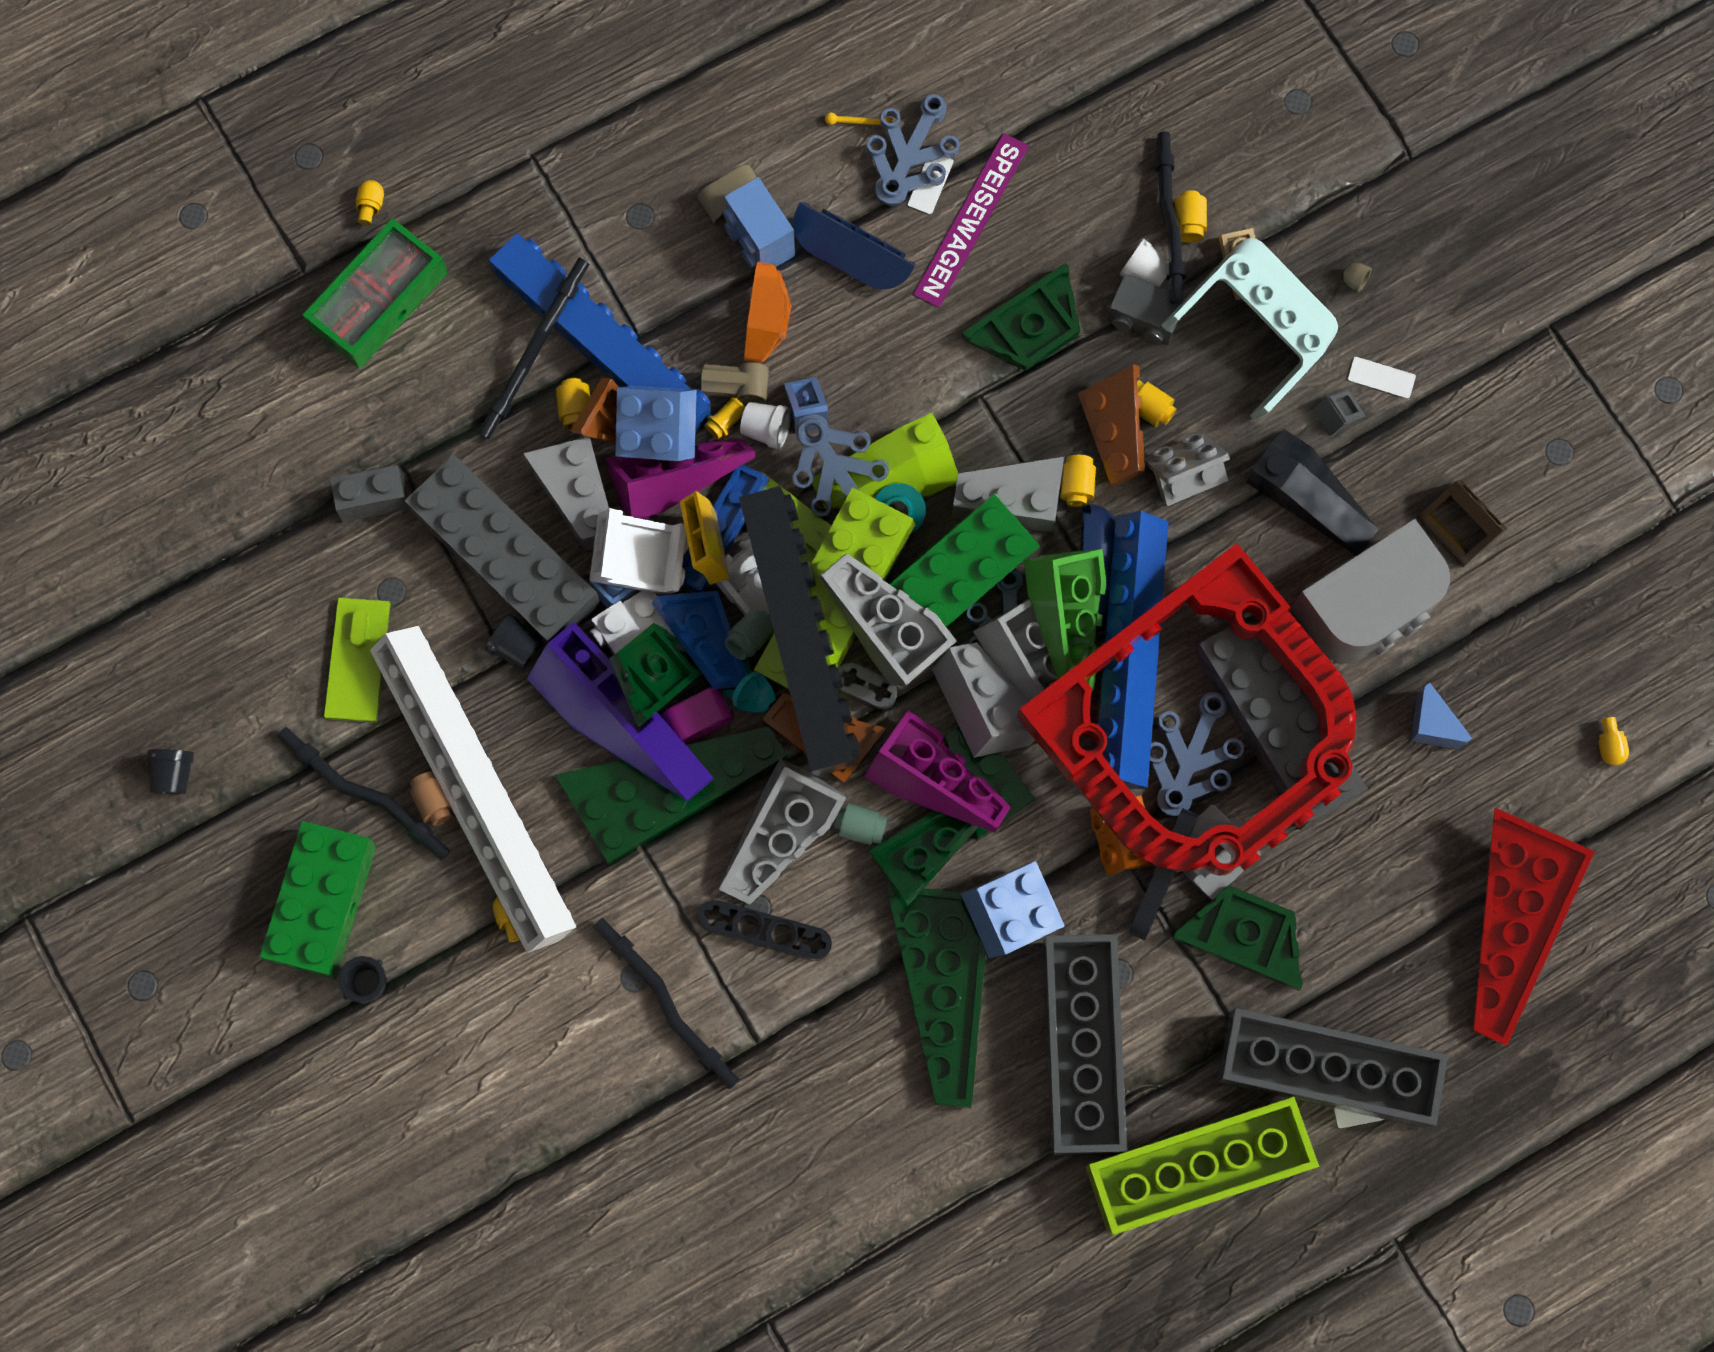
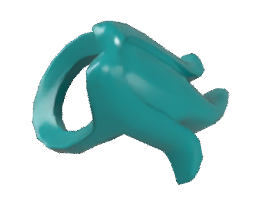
M747 658L744 661V665L748 675L740 681L735 690L728 689L722 694L725 699L732 697L733 705L739 710L768 712L770 704L776 701V695L765 676L751 670V661Z

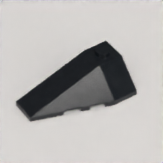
M1285 429L1270 444L1253 468L1246 482L1356 556L1365 550L1378 531L1375 524L1316 451Z

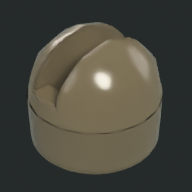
M1359 262L1349 264L1344 271L1345 283L1350 288L1360 292L1367 283L1372 268Z

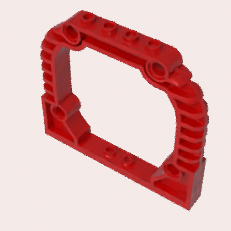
M1236 543L1022 706L1016 717L1069 782L1072 780L1113 833L1134 855L1163 869L1195 871L1206 868L1211 874L1225 876L1239 866L1244 871L1261 858L1257 852L1265 845L1273 849L1288 837L1284 830L1295 823L1298 828L1315 815L1311 810L1320 802L1326 807L1342 794L1338 788L1351 776L1353 769L1348 753L1355 737L1357 715L1351 690L1340 671L1336 669L1326 654L1321 651L1300 623L1288 611L1291 608L1238 543ZM1186 604L1195 614L1216 616L1229 620L1230 628L1238 638L1251 640L1257 637L1307 695L1318 715L1321 741L1302 761L1300 767L1301 780L1240 828L1229 824L1217 825L1204 832L1197 839L1171 832L1154 819L1104 758L1102 753L1106 748L1107 735L1099 725L1091 723L1090 699L1092 688L1086 681L1114 659L1119 663L1127 658L1135 650L1132 645L1141 638L1145 642L1153 638L1162 630L1159 625ZM1242 613H1252L1256 617L1258 624L1249 625L1245 623ZM1086 736L1092 738L1096 743V749L1093 751L1082 749L1078 739ZM1324 763L1334 764L1339 772L1338 777L1328 776L1324 771ZM1222 847L1229 851L1231 855L1230 863L1224 864L1219 862L1215 857V849Z

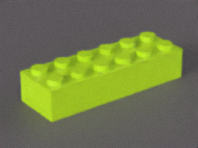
M853 487L810 565L817 586L811 588L812 596H818L825 615V620L820 622L822 630H827L834 649V654L828 655L831 664H836L838 668L852 645L856 634L821 580L820 575L844 554H849L881 576L882 580L886 581L915 527L913 518ZM774 633L754 671L763 674L766 679L789 690Z
M1295 1097L1089 1164L1085 1168L1108 1236H1113L1317 1168L1319 1164Z

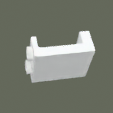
M611 508L598 513L589 581L662 595H669L679 591L685 579V569L682 568L683 554L688 549L684 524L668 525L623 516V511Z

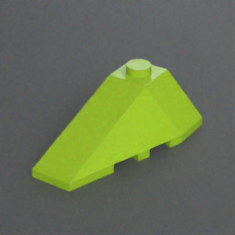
M933 413L912 421L870 444L865 452H856L849 456L870 462L875 459H883L888 463L889 473L882 481H874L870 476L847 471L858 489L874 499L884 487L893 483H904L914 487L922 495V498L932 497L957 484V468L948 442ZM882 465L872 467L875 475L880 476L885 473ZM821 473L816 475L811 483L816 494ZM834 478L830 496L832 501L831 509H839L847 497ZM820 500L824 510L828 508L827 503L824 500Z

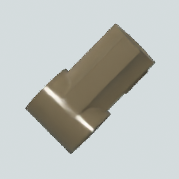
M743 363L739 367L704 364L701 391L708 396L734 397L745 404L749 402L763 404L767 398L769 368L760 363Z

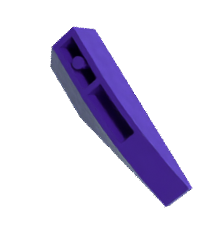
M575 622L571 623L547 643L527 679L571 728L687 802L714 779L657 712L640 727L637 725L611 661Z

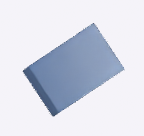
M817 377L784 383L795 433L799 420L808 414L820 415L828 422L827 403ZM810 425L807 427V431L818 429V427L815 425Z
M1431 683L1427 684L1417 694L1411 741L1453 749L1462 748L1472 737Z

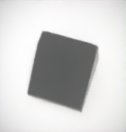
M1348 389L1325 397L1313 409L1330 436L1337 434L1365 417V414Z

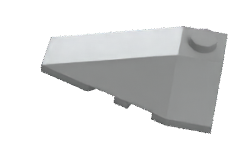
M844 554L820 575L821 580L869 657L892 686H903L910 683L956 642V639L934 612L928 608H923L910 599L909 595L889 585L881 579V576L849 554Z

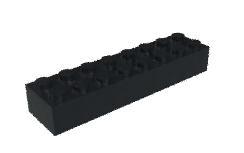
M780 486L741 496L739 500L810 770L816 776L857 766L855 757L861 756L857 736L854 735V732L849 733L846 723L852 722V717L847 701H845V698L840 699L837 689L843 688V683L838 667H836V664H831L828 655L834 654V649L827 630H822L820 622L825 620V615L818 596H812L811 588L817 586L812 567L808 561L803 562L802 555L808 553L800 528H794L793 521L799 520L794 500H792L791 494L785 495Z

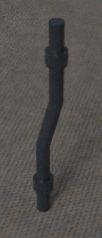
M1162 131L1157 134L1158 154L1155 156V171L1159 175V204L1168 230L1169 263L1166 264V280L1170 283V303L1177 305L1184 302L1183 280L1186 279V265L1182 262L1181 227L1172 198V172L1175 169L1174 155L1171 153L1170 133Z
M578 257L567 278L561 279L555 290L557 295L537 327L516 368L499 397H494L488 407L490 412L477 432L485 439H490L501 418H506L512 408L510 405L511 401L531 369L568 301H573L578 293L579 288L577 286L590 265L586 260Z
M288 727L280 731L277 737L296 753L295 758L305 767L310 766L339 793L382 807L409 831L408 836L418 845L423 844L441 861L449 855L451 850L432 834L433 830L422 820L418 822L388 794L345 780L319 756L320 752L311 743L305 744Z
M602 917L593 928L610 944V951L619 960L623 958L652 988L669 1027L700 1058L698 1062L707 1071L711 1069L731 1089L740 1079L721 1060L723 1056L714 1047L709 1048L681 1019L663 979L633 949L635 945L625 935L621 937Z

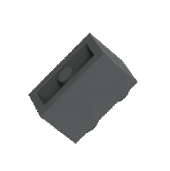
M1125 273L1111 304L1107 320L1120 330H1132L1142 334L1146 340L1152 343L1160 344L1162 342L1168 345L1178 321L1166 330L1161 324L1180 304L1170 303V291Z
M398 465L330 478L335 508L343 523L408 509L404 501L408 498L405 479Z

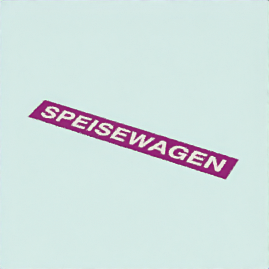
M1003 133L913 295L940 308L1028 150L1029 145Z

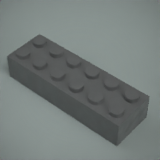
M455 455L450 457L404 500L410 513L545 645L571 623L575 622L578 626L601 604L598 593Z
M1253 614L1243 619L1249 625L1258 624ZM1228 627L1199 643L1194 654L1216 691L1225 698L1228 711L1281 796L1301 780L1300 767L1303 759L1321 741L1318 715L1307 695L1257 637L1251 640L1238 638L1233 634L1231 628ZM1324 763L1325 773L1333 778L1338 777L1337 767L1332 763ZM1353 763L1351 776L1338 788L1342 794L1326 807L1322 802L1313 807L1311 810L1315 815L1299 827L1301 830L1359 798L1368 789Z
M1117 934L1045 936L1043 940L1051 1156L1127 1152Z
M1235 1008L1229 1013L1217 1083L1285 1098L1295 1097V1100L1428 1129L1437 1126L1448 1054Z

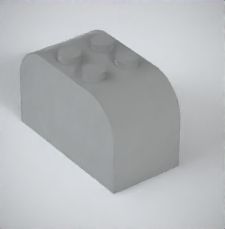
M1414 519L1303 590L1290 610L1328 658L1340 663H1354L1363 660L1374 652L1380 656L1395 646L1394 642L1399 640L1403 636L1402 634L1408 638L1423 627L1422 624L1431 618L1429 616L1430 612L1445 596L1450 584V571L1443 556L1416 519Z

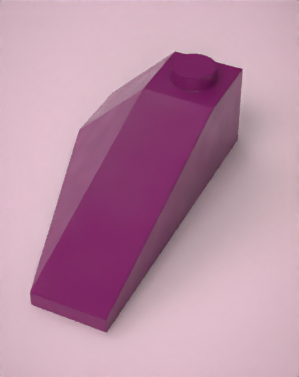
M743 439L702 443L698 446V450H695V458L682 461L613 456L605 458V463L620 506L629 517L648 520L655 514L669 510L693 492L702 490L755 457V450Z
M907 711L878 752L865 777L894 796L995 833L1011 808L1009 804L983 777H975L964 765L967 760L960 753L954 755L943 743L945 737L936 728L910 711Z

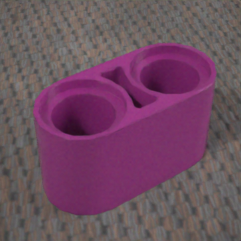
M713 687L682 701L661 714L664 721L685 745L723 727L734 719V715L721 690L713 689Z

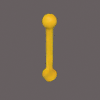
M832 112L825 116V122L828 125L851 123L881 126L880 119L836 116ZM884 118L886 122L893 123L892 118Z

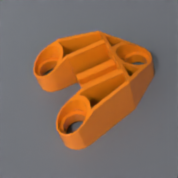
M758 261L756 265L746 331L745 362L762 364L786 337L792 305L782 274L777 270L775 264Z

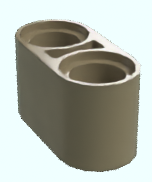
M749 165L735 169L706 186L698 194L697 199L715 226L727 223L723 215L725 210L724 196L757 178Z

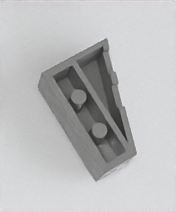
M590 437L523 453L527 466L561 513L584 550L594 549L598 513L609 509Z
M1064 457L959 473L951 518L963 520L995 492L1026 529L1052 533L1056 518Z
M978 643L950 647L932 668V671L974 758L1030 746L1035 739L1016 717L1019 709L1028 703L1026 698Z

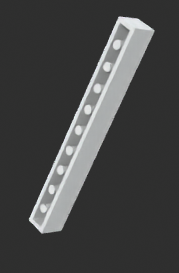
M419 626L386 633L373 646L370 652L526 952L529 953L559 942L576 928L571 913L566 908L556 889L554 881L551 879L539 856V852L534 847L522 820L519 818L505 788L493 769L490 759L487 757L474 729L462 710L459 700L456 698L443 670L431 651L428 641L425 639Z

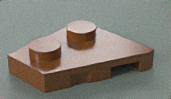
M601 378L572 427L571 431L573 433L616 444L617 388L619 386L611 378Z

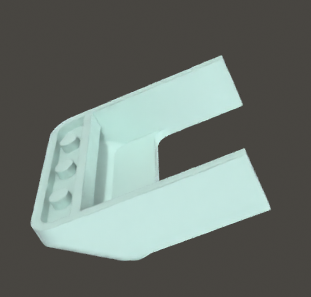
M1249 238L1239 243L1161 326L1166 330L1179 321L1216 281L1226 282L1300 358V362L1252 412L1250 417L1256 420L1269 413L1324 354L1337 333L1338 324L1333 314L1261 241Z

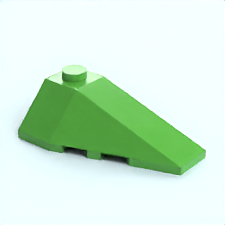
M1102 549L1049 554L1024 560L1028 596L1057 679L1098 649L1094 645L1096 627H1101L1103 616L1098 614L1100 595H1105L1106 575ZM1096 674L1086 680L1091 686L1092 691H1094Z

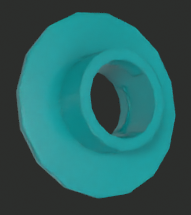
M893 483L884 487L876 495V500L888 506H891L894 501L903 502L907 506L908 516L913 518L915 522V527L911 533L915 532L923 524L926 516V505L922 495L914 487L904 483Z

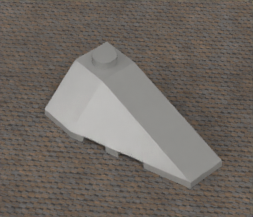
M1029 598L973 631L984 651L1028 702L1058 680Z
M780 758L760 796L718 887L719 890L750 905L780 876V873L790 863L806 852L805 849L812 842L830 829L846 796L812 773Z

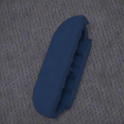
M799 202L794 214V232L801 246L809 253L876 289L897 287L911 275L916 264L904 259L906 254L824 208L822 212H819L810 207L808 203Z
M1087 504L1082 507L1080 551L1102 549L1106 575L1105 595H1100L1098 614L1103 616L1101 627H1096V634L1106 630L1116 518L1104 507Z

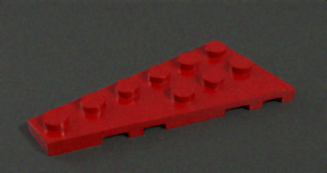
M1494 808L1473 1031L1507 1046L1595 851L1497 808Z

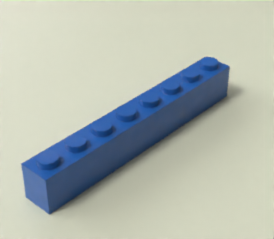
M516 233L489 259L491 269L502 282L543 318L557 295L555 290L561 279L567 278L565 276L566 271L555 260L552 259L549 262L541 255L543 253L541 248L532 239L524 240ZM579 282L577 286L579 288L578 293L573 301H568L553 328L619 387L646 386L691 389L685 384V377L676 368L671 367L668 369L661 362L662 358L654 348L649 345L644 347L637 341L638 336L626 324L620 326L613 319L614 315L611 310L602 302L596 304L589 298L590 293ZM695 389L697 390L695 433L707 422V417L711 415L710 400L699 389Z
M1143 511L1118 515L1115 519L1105 643L1163 599L1169 522ZM1160 632L1147 642L1141 638L1132 646L1135 650L1123 661L1118 663L1114 659L1103 667L1098 725L1107 735V744L1102 755L1130 790L1148 788Z

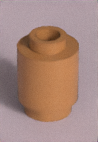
M433 771L420 774L410 781L412 788L410 794L424 823H432L434 826H437L452 818L451 813L453 810Z

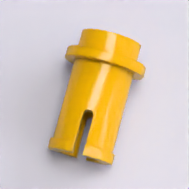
M732 397L714 416L709 415L707 417L708 422L704 425L706 430L716 439H719L721 436L726 437L728 430L743 416L745 406L737 398Z

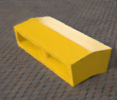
M695 491L679 502L692 566L702 573L711 585L729 579L730 576L716 511L706 497Z

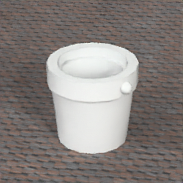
M1143 239L1119 275L1124 277L1126 273L1159 287L1166 278V264L1169 261L1151 246L1152 244Z
M749 402L743 412L740 433L767 444L770 448L780 450L785 443L790 428L791 408L782 405L773 406Z

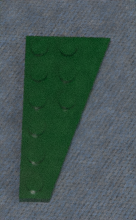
M770 726L686 745L714 778L688 802L623 760L560 773L555 776L605 860L610 865L777 765L780 758L787 759V753Z
M886 885L935 1105L971 1109L986 950L961 896L963 892L924 888L907 907L892 885Z

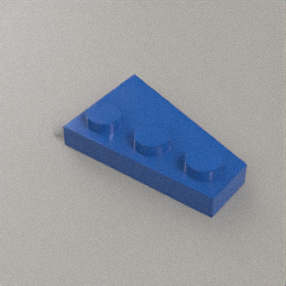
M718 591L655 597L652 605L713 689L737 687L740 681L748 674L743 660L735 658L725 646V639L728 637L727 634L731 627Z

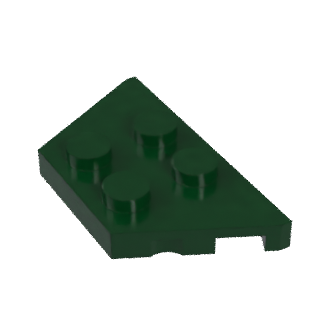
M1064 263L964 330L962 338L968 343L1024 371H1027L1079 336L1081 331L1078 315L1075 310L1074 292L1071 289L1069 266Z
M655 623L610 658L632 715L639 727L702 674L679 640Z
M1230 885L1173 935L1172 940L1294 990L1300 991L1303 986L1298 960L1300 954L1295 932L1297 929L1295 912Z

